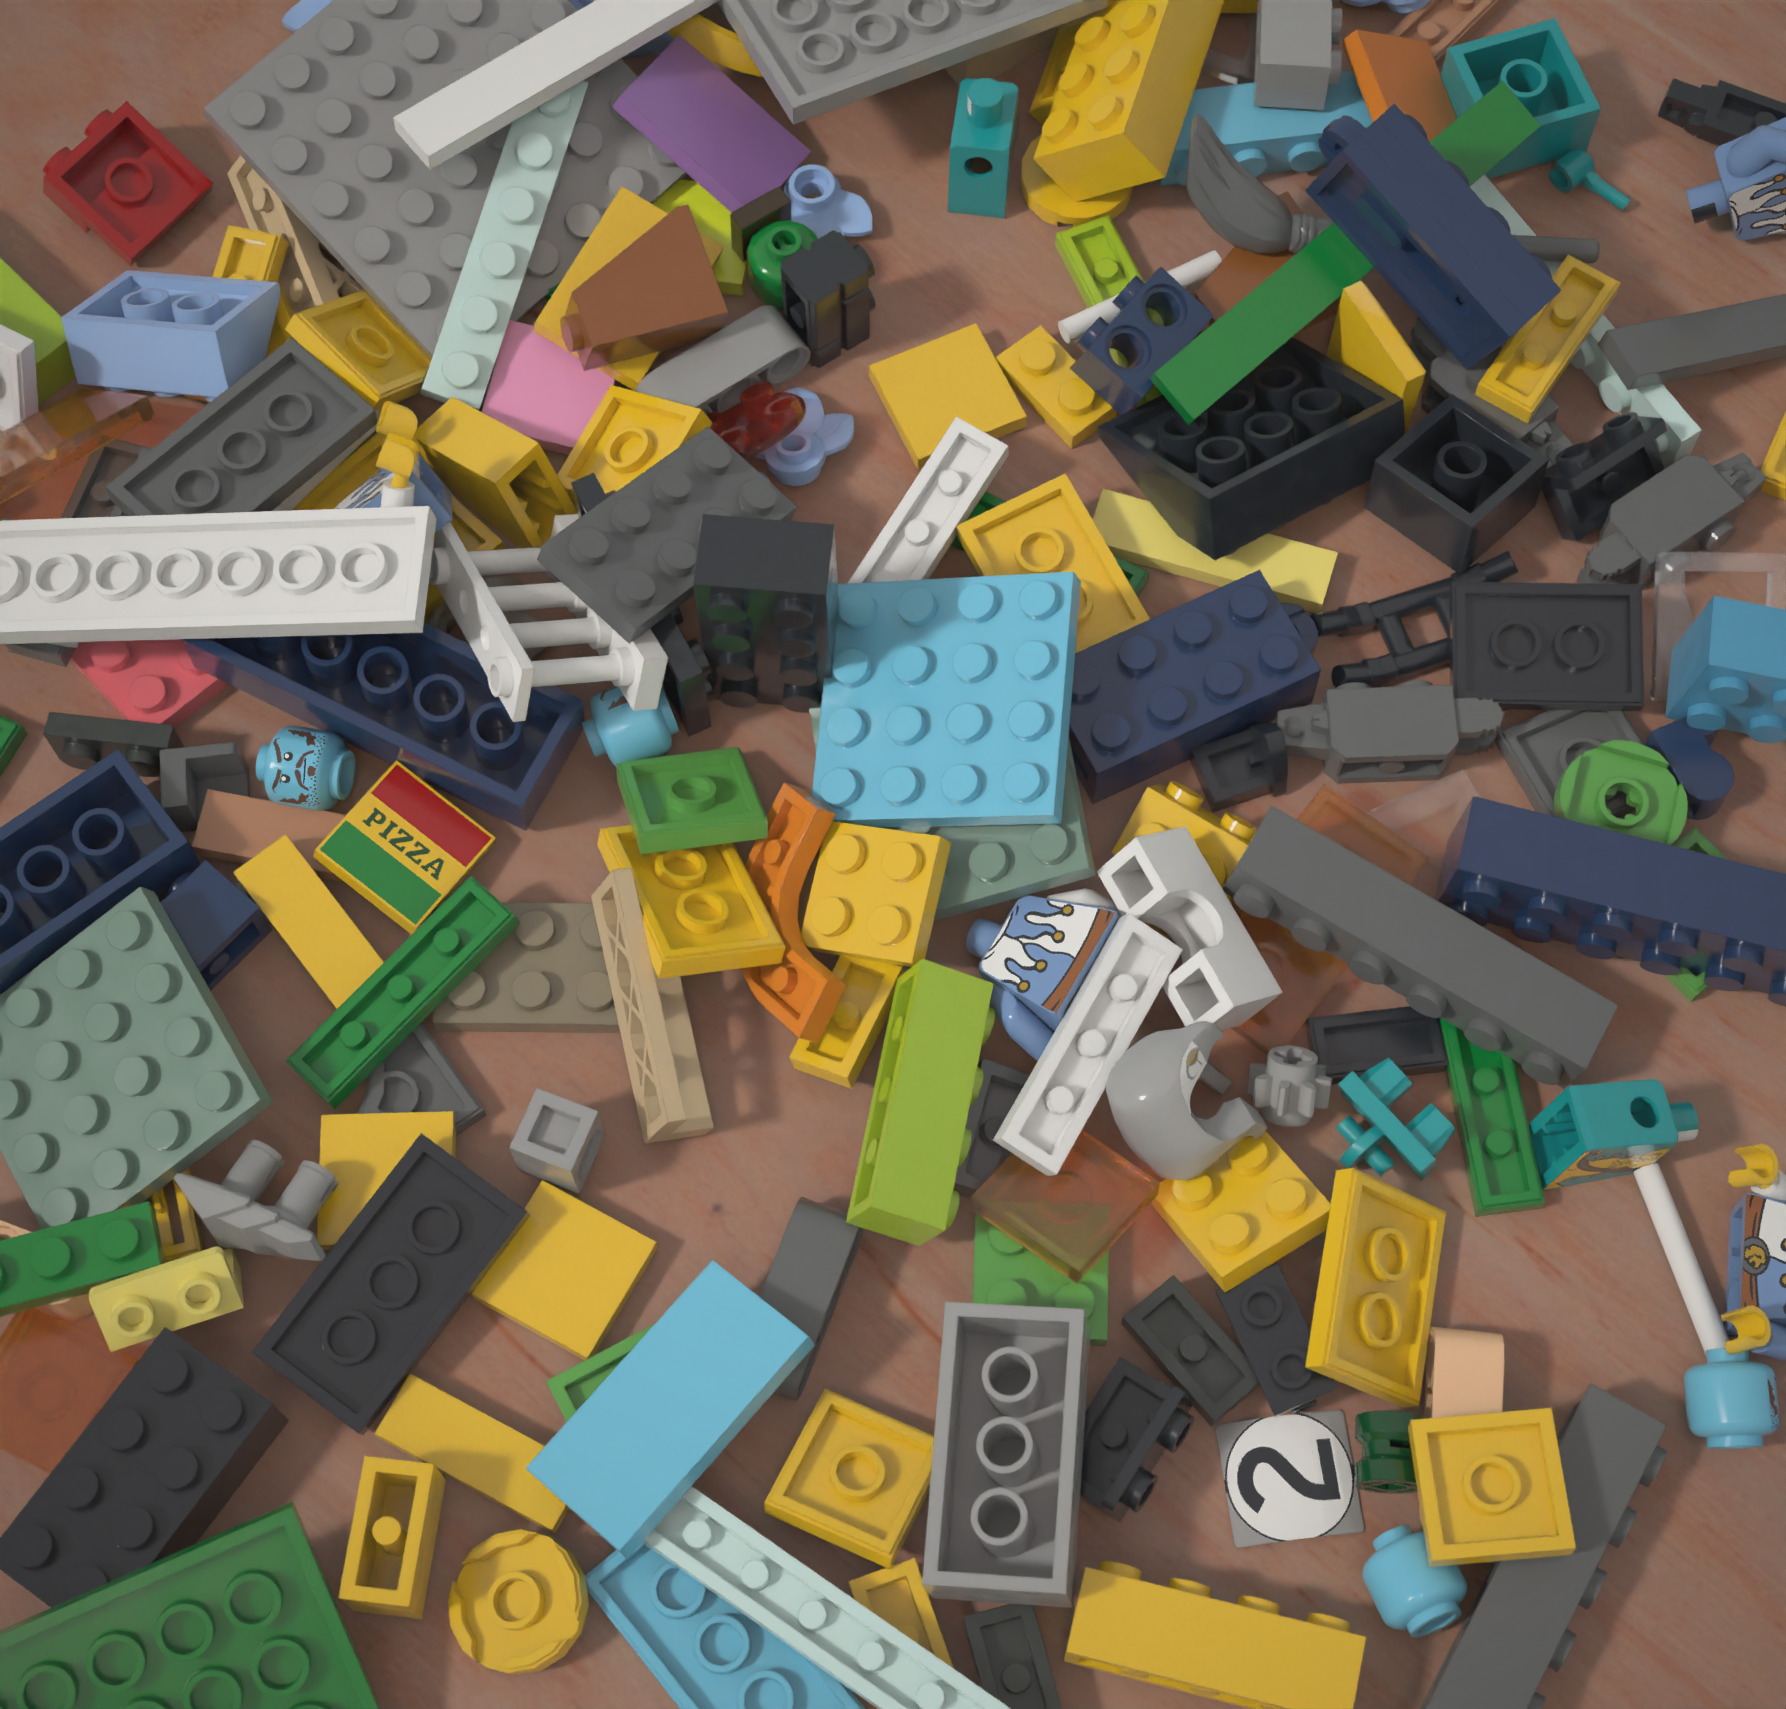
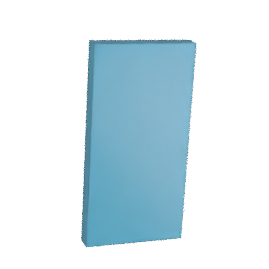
M712 1260L530 1462L526 1469L628 1559L815 1345L806 1333Z
M643 1542L628 1559L616 1550L586 1575L587 1591L680 1709H865L848 1687Z

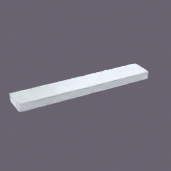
M595 0L393 117L395 131L431 170L719 0Z

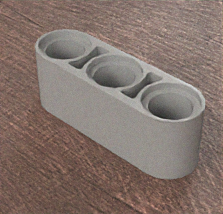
M765 305L751 311L654 369L642 379L635 391L702 409L712 421L711 428L799 374L808 363L811 352L778 309L772 305Z

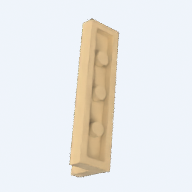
M240 155L227 173L249 229L279 234L289 242L279 278L294 314L338 299L337 291L346 296L365 290L342 265L343 272L322 256L318 245L329 254L331 253Z
M632 868L614 869L591 895L644 1144L706 1135L714 1126L681 978L677 976L658 979L652 965Z

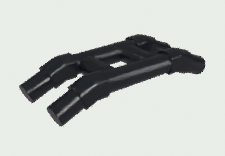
M1509 551L1482 564L1478 562L1468 567L1461 574L1455 572L1450 577L1369 603L1364 601L1355 605L1342 606L1337 610L1312 613L1310 617L1316 625L1318 637L1358 635L1373 630L1377 626L1389 651V654L1363 659L1358 663L1335 666L1331 674L1335 688L1352 682L1365 683L1371 688L1383 687L1397 682L1400 678L1449 663V588L1451 583L1500 582L1519 573ZM1434 608L1447 637L1414 648L1401 618Z

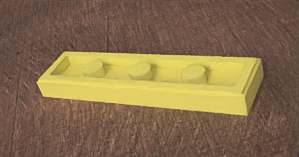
M1106 489L1102 490L1093 517L1096 527L1112 554L1128 562L1219 587L1260 570L1281 604H1296L1304 608V610L1314 613L1321 612L1338 554L1335 551L1268 533L1239 548L1234 553L1215 561L1178 537L1150 501Z

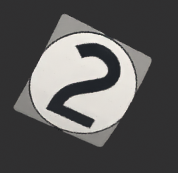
M1341 1410L1273 1416L1221 1424L1216 1427L1234 1544L1237 1548L1305 1538L1361 1533L1364 1531L1358 1490L1355 1487V1474L1346 1424Z

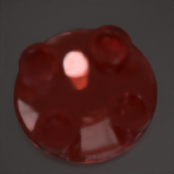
M761 382L745 389L739 396L740 403L722 413L713 412L706 415L712 421L710 429L741 457L747 459L772 448L794 431L806 414V404L798 395L788 392H775L772 383Z

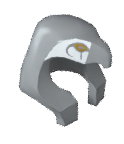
M1194 1022L1180 1029L1157 1031L1141 1038L1125 1051L1122 1057L1115 1063L1108 1076L1106 1094L1117 1127L1136 1156L1161 1178L1186 1181L1197 1177L1245 1136H1253L1258 1140L1268 1128L1258 1111L1240 1097L1222 1103L1217 1114L1209 1119L1198 1118L1191 1112L1190 1097L1197 1080L1203 1081L1217 1094H1223L1232 1083L1229 1078L1207 1062L1215 1042L1223 1038V1031L1212 1022Z

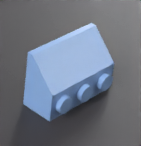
M127 270L61 317L77 383L104 386V389L108 392H124L134 389L154 391V394L159 397H174L181 394L205 396V399L211 402L266 358L281 294L279 283Z

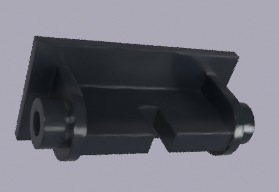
M1278 1264L1256 1273L1226 1293L1222 1289L1216 1291L1219 1301L1275 1417L1290 1410L1293 1414L1305 1411L1318 1403L1316 1398L1338 1389L1334 1379L1305 1368L1311 1331Z

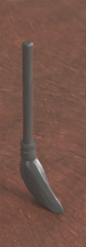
M1199 114L1193 116L1187 164V192L1203 219L1215 233L1233 246L1256 254H1271L1287 249L1292 253H1298L1333 223L1329 217L1320 218L1314 215L1291 214L1286 203L1277 194L1249 173L1230 154L1205 118ZM1513 235L1528 253L1538 256L1543 261L1563 262L1567 255H1570L1583 263L1593 264L1599 258L1600 244L1596 239Z

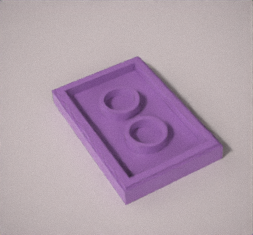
M680 34L619 96L612 107L731 213L770 190L781 187L811 152Z

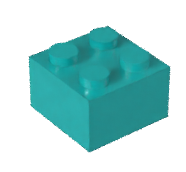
M1556 18L1448 47L1441 78L1457 118L1503 80L1541 125L1531 136L1485 174L1488 179L1560 159L1571 150L1583 149L1587 151L1601 108Z

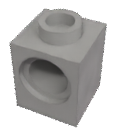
M536 1088L509 1149L520 1172L580 1194L606 1134L598 1111Z

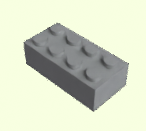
M945 1302L922 1585L932 1598L1073 1608L1091 1334L1085 1309Z

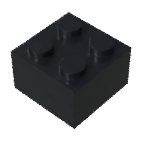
M1451 394L1375 460L1365 509L1452 570L1461 574L1535 508L1549 459Z

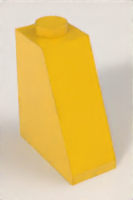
M451 397L416 429L412 440L417 444L423 459L447 488L517 547H542L543 543L551 539L555 515L578 514L576 507L538 442L462 401Z

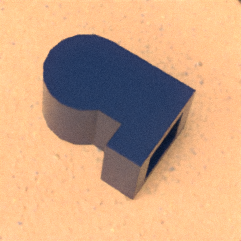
M1686 716L1651 731L1645 745L1660 753L1670 764L1667 769L1674 776L1677 785L1682 782L1688 802L1687 818L1702 820L1710 818L1717 813L1733 786L1734 773L1731 764L1726 758L1712 751L1710 747L1719 729L1711 731L1692 728L1687 724Z

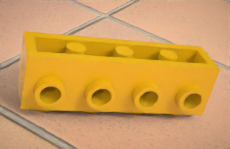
M1101 1561L1099 1570L1085 1567L1063 1662L1249 1709H1353L1366 1637L1349 1633L1350 1623L1348 1621L1318 1613H1309L1307 1622L1280 1616V1605L1252 1596H1239L1237 1605L1209 1598L1211 1588L1184 1579L1171 1578L1169 1579L1168 1587L1141 1581L1142 1572L1139 1569L1117 1562Z

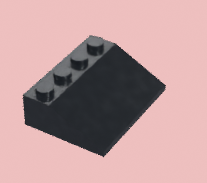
M1292 337L1189 425L1165 396L1161 395L1097 428L1100 440L1175 534L1216 561L1234 553L1239 548L1269 532L1282 528L1290 521L1311 510L1330 503L1334 498L1370 481L1375 460L1405 435L1404 402L1399 396Z

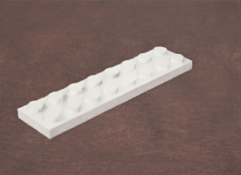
M430 506L2 520L0 521V644L423 633L437 518Z

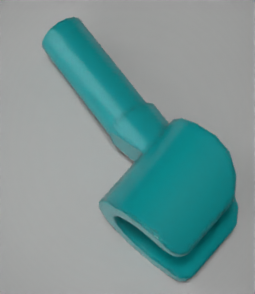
M1575 149L1566 153L1556 161V167L1549 172L1550 181L1563 193H1569L1579 184H1582L1588 190L1594 191L1621 211L1625 209L1631 200L1602 180L1601 176L1594 172V162L1588 152L1583 149Z

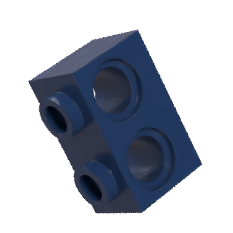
M1161 266L1145 283L1136 275L1112 301L1120 311L1109 324L1099 316L1076 342L1084 352L1072 364L1070 369L1120 415L1128 412L1144 397L1154 385L1149 378L1185 348L1214 316ZM1146 308L1155 310L1161 316L1164 326L1153 323L1147 315ZM1109 349L1121 352L1127 359L1128 368L1116 364L1110 355Z

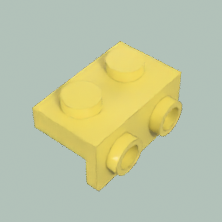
M215 1246L92 1287L89 1291V1302L109 1350L113 1352L155 1338L164 1327L173 1332L243 1308L241 1268L233 1248L223 1250L221 1247Z

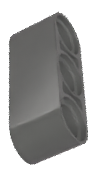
M804 1197L798 1200L759 1296L806 1333L815 1345L774 1391L775 1394L798 1401L805 1388L864 1228L846 1223L848 1213Z

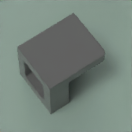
M228 742L160 750L161 806L180 832L196 831L208 789L250 797L249 767L237 743Z

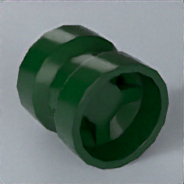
M1389 1410L1369 1411L1356 1415L1355 1439L1362 1445V1458L1355 1465L1356 1488L1368 1492L1386 1494L1418 1492L1408 1426L1410 1420L1425 1419L1424 1417L1415 1413Z

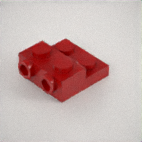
M126 101L114 113L108 109L99 113L85 129L84 134L87 137L72 151L68 147H63L49 159L43 168L45 173L43 176V193L85 233L92 230L131 267L212 191L213 182Z

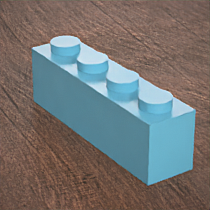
M1353 71L1340 72L1338 87L1328 86L1324 110L1254 106V83L1195 89L1166 176L1159 179L1160 186L1175 184L1187 186L1192 119L1196 114L1202 115L1230 154L1254 177L1266 173L1291 170L1308 172L1318 167L1328 166L1330 163L1324 157L1319 147L1318 139L1322 137L1323 130L1329 123L1335 119H1340L1343 115L1350 116L1359 121L1366 129L1373 123Z

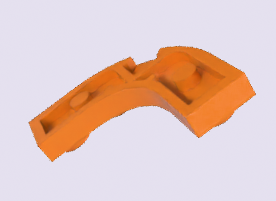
M784 782L767 815L768 838L755 840L745 867L785 945L782 962L779 964L742 968V971L751 991L770 1013L798 1038L818 1043L828 1022L835 1013L847 985L819 962L802 941L798 923L799 896L807 872L836 814L803 788Z

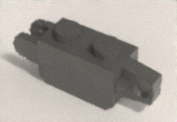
M1417 317L1415 326L1411 330L1410 335L1413 337L1409 347L1426 370L1421 409L1427 414L1453 394L1549 459L1547 468L1556 463L1555 457L1559 452L1573 445L1554 422L1560 406L1554 402L1550 392L1528 424L1475 395L1478 383L1501 352L1502 348L1500 346L1466 370L1425 323Z
M1743 452L1714 466L1705 457L1685 455L1611 504L1606 521L1599 532L1597 547L1593 546L1592 550L1588 551L1584 561L1585 566L1580 570L1576 582L1592 584H1642L1643 589L1655 580L1661 585L1671 581L1685 569L1691 556L1702 549L1707 553L1714 552L1734 535L1737 528L1733 523L1740 509L1761 490L1766 480L1765 475L1753 465L1751 459Z
M1413 680L1402 683L1398 687L1371 688L1365 683L1352 682L1340 685L1335 689H1326L1322 703L1278 711L1275 725L1283 731L1287 756L1323 760L1324 773L1337 784L1438 780L1449 769L1454 755L1473 754L1474 751L1480 754L1481 751L1487 752L1488 748L1492 749L1495 743L1494 739L1502 726L1501 722L1504 719L1505 713L1502 712L1501 707L1498 705L1499 702H1494L1492 698L1490 700H1487L1485 697L1483 700H1479L1478 697L1454 698L1452 685H1433L1429 681Z

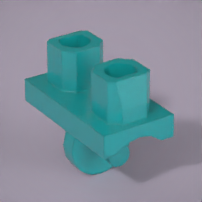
M1390 1058L1368 1069L1360 1077L1351 1071L1338 1083V1086L1342 1089L1340 1091L1341 1095L1371 1126L1365 1132L1350 1115L1336 1126L1335 1129L1351 1145L1339 1160L1347 1169L1355 1168L1365 1160L1380 1177L1384 1176L1395 1165L1393 1160L1379 1147L1384 1141L1421 1180H1424L1437 1168L1435 1157L1455 1133V1127L1432 1103L1406 1126L1399 1121L1389 1108L1413 1087V1084Z

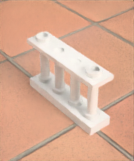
M578 514L555 515L551 538L579 519ZM451 522L436 532L429 582L438 587L484 669L492 695L500 698L513 722L525 721L531 687L611 681L614 686H619L633 711L657 709L668 656L651 629H648L629 644L537 560L541 547L467 552ZM546 572L547 576L552 577L555 583L488 587L482 576ZM567 607L569 612L574 613L577 619L509 624L503 612ZM589 643L590 647L596 649L600 656L530 661L524 648Z

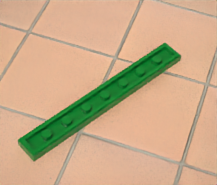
M1502 80L1433 138L1430 143L1446 161L1453 162L1465 173L1470 187L1531 136L1541 125ZM1333 222L1165 363L1149 379L1189 425L1342 295L1344 288L1357 283L1374 267Z

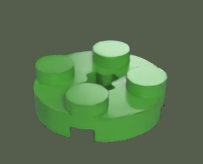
M1612 740L1599 744L1595 749L1586 751L1567 767L1555 790L1554 813L1555 817L1672 845L1684 828L1688 802L1682 782L1677 785L1674 776L1667 769L1670 764L1660 753L1637 742ZM1617 791H1622L1627 794L1626 803L1636 808V814H1626L1623 819H1619L1613 816L1611 810L1606 807L1605 799H1612Z

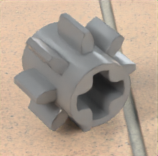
M1277 1046L1269 1050L1268 1055H1266L1265 1065L1251 1063L1247 1093L1253 1095L1252 1106L1262 1107L1261 1115L1265 1120L1280 1126L1297 1127L1305 1125L1311 1120L1314 1107L1328 1109L1332 1078L1325 1076V1065H1317L1318 1057L1314 1052L1298 1046Z

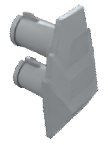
M249 1140L244 1152L220 1185L185 1173H177L174 1176V1180L220 1247L245 1249L256 1254L285 1256L300 1260L323 1261L326 1257L323 1247L319 1245L315 1238V1234L307 1229L331 1192H334L339 1185V1182L335 1181L336 1177L323 1166L309 1160H303L298 1167V1172L274 1206H264L257 1203V1201L276 1173L282 1169L285 1161L281 1160L282 1156L275 1149L258 1140Z

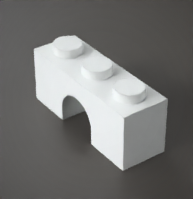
M1186 826L1135 837L1097 871L1122 916L1130 913L1143 923L1161 928L1173 939L1177 946L1183 949L1181 952L1183 965L1167 977L1162 987L1185 1026L1199 1021L1212 1022L1221 1030L1242 1025L1283 993Z

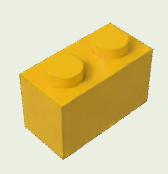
M364 1456L338 1597L352 1611L422 1619L446 1479L434 1464Z

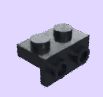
M1636 412L1618 415L1607 421L1602 426L1603 433L1591 441L1572 445L1556 455V463L1546 469L1541 489L1562 539L1578 541L1604 524L1612 503L1665 469L1654 442L1656 438L1668 431L1663 418L1638 416Z
M1120 1357L1085 1412L1080 1498L1119 1523L1128 1509L1137 1513L1144 1506L1156 1485L1158 1477L1151 1472L1165 1449L1172 1453L1176 1452L1193 1425L1194 1416L1188 1413L1193 1406L1188 1393L1176 1385H1173L1172 1388Z

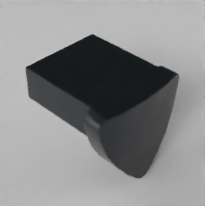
M1261 722L1248 727L1245 731L1191 749L1189 760L1212 813L1270 793L1272 797L1286 793L1288 758L1285 737L1282 729L1273 723Z

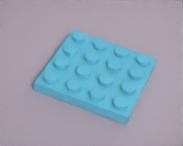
M1074 571L838 584L839 613L832 678H824L812 796L836 814L833 819L834 822L878 828L1061 824L1081 581Z

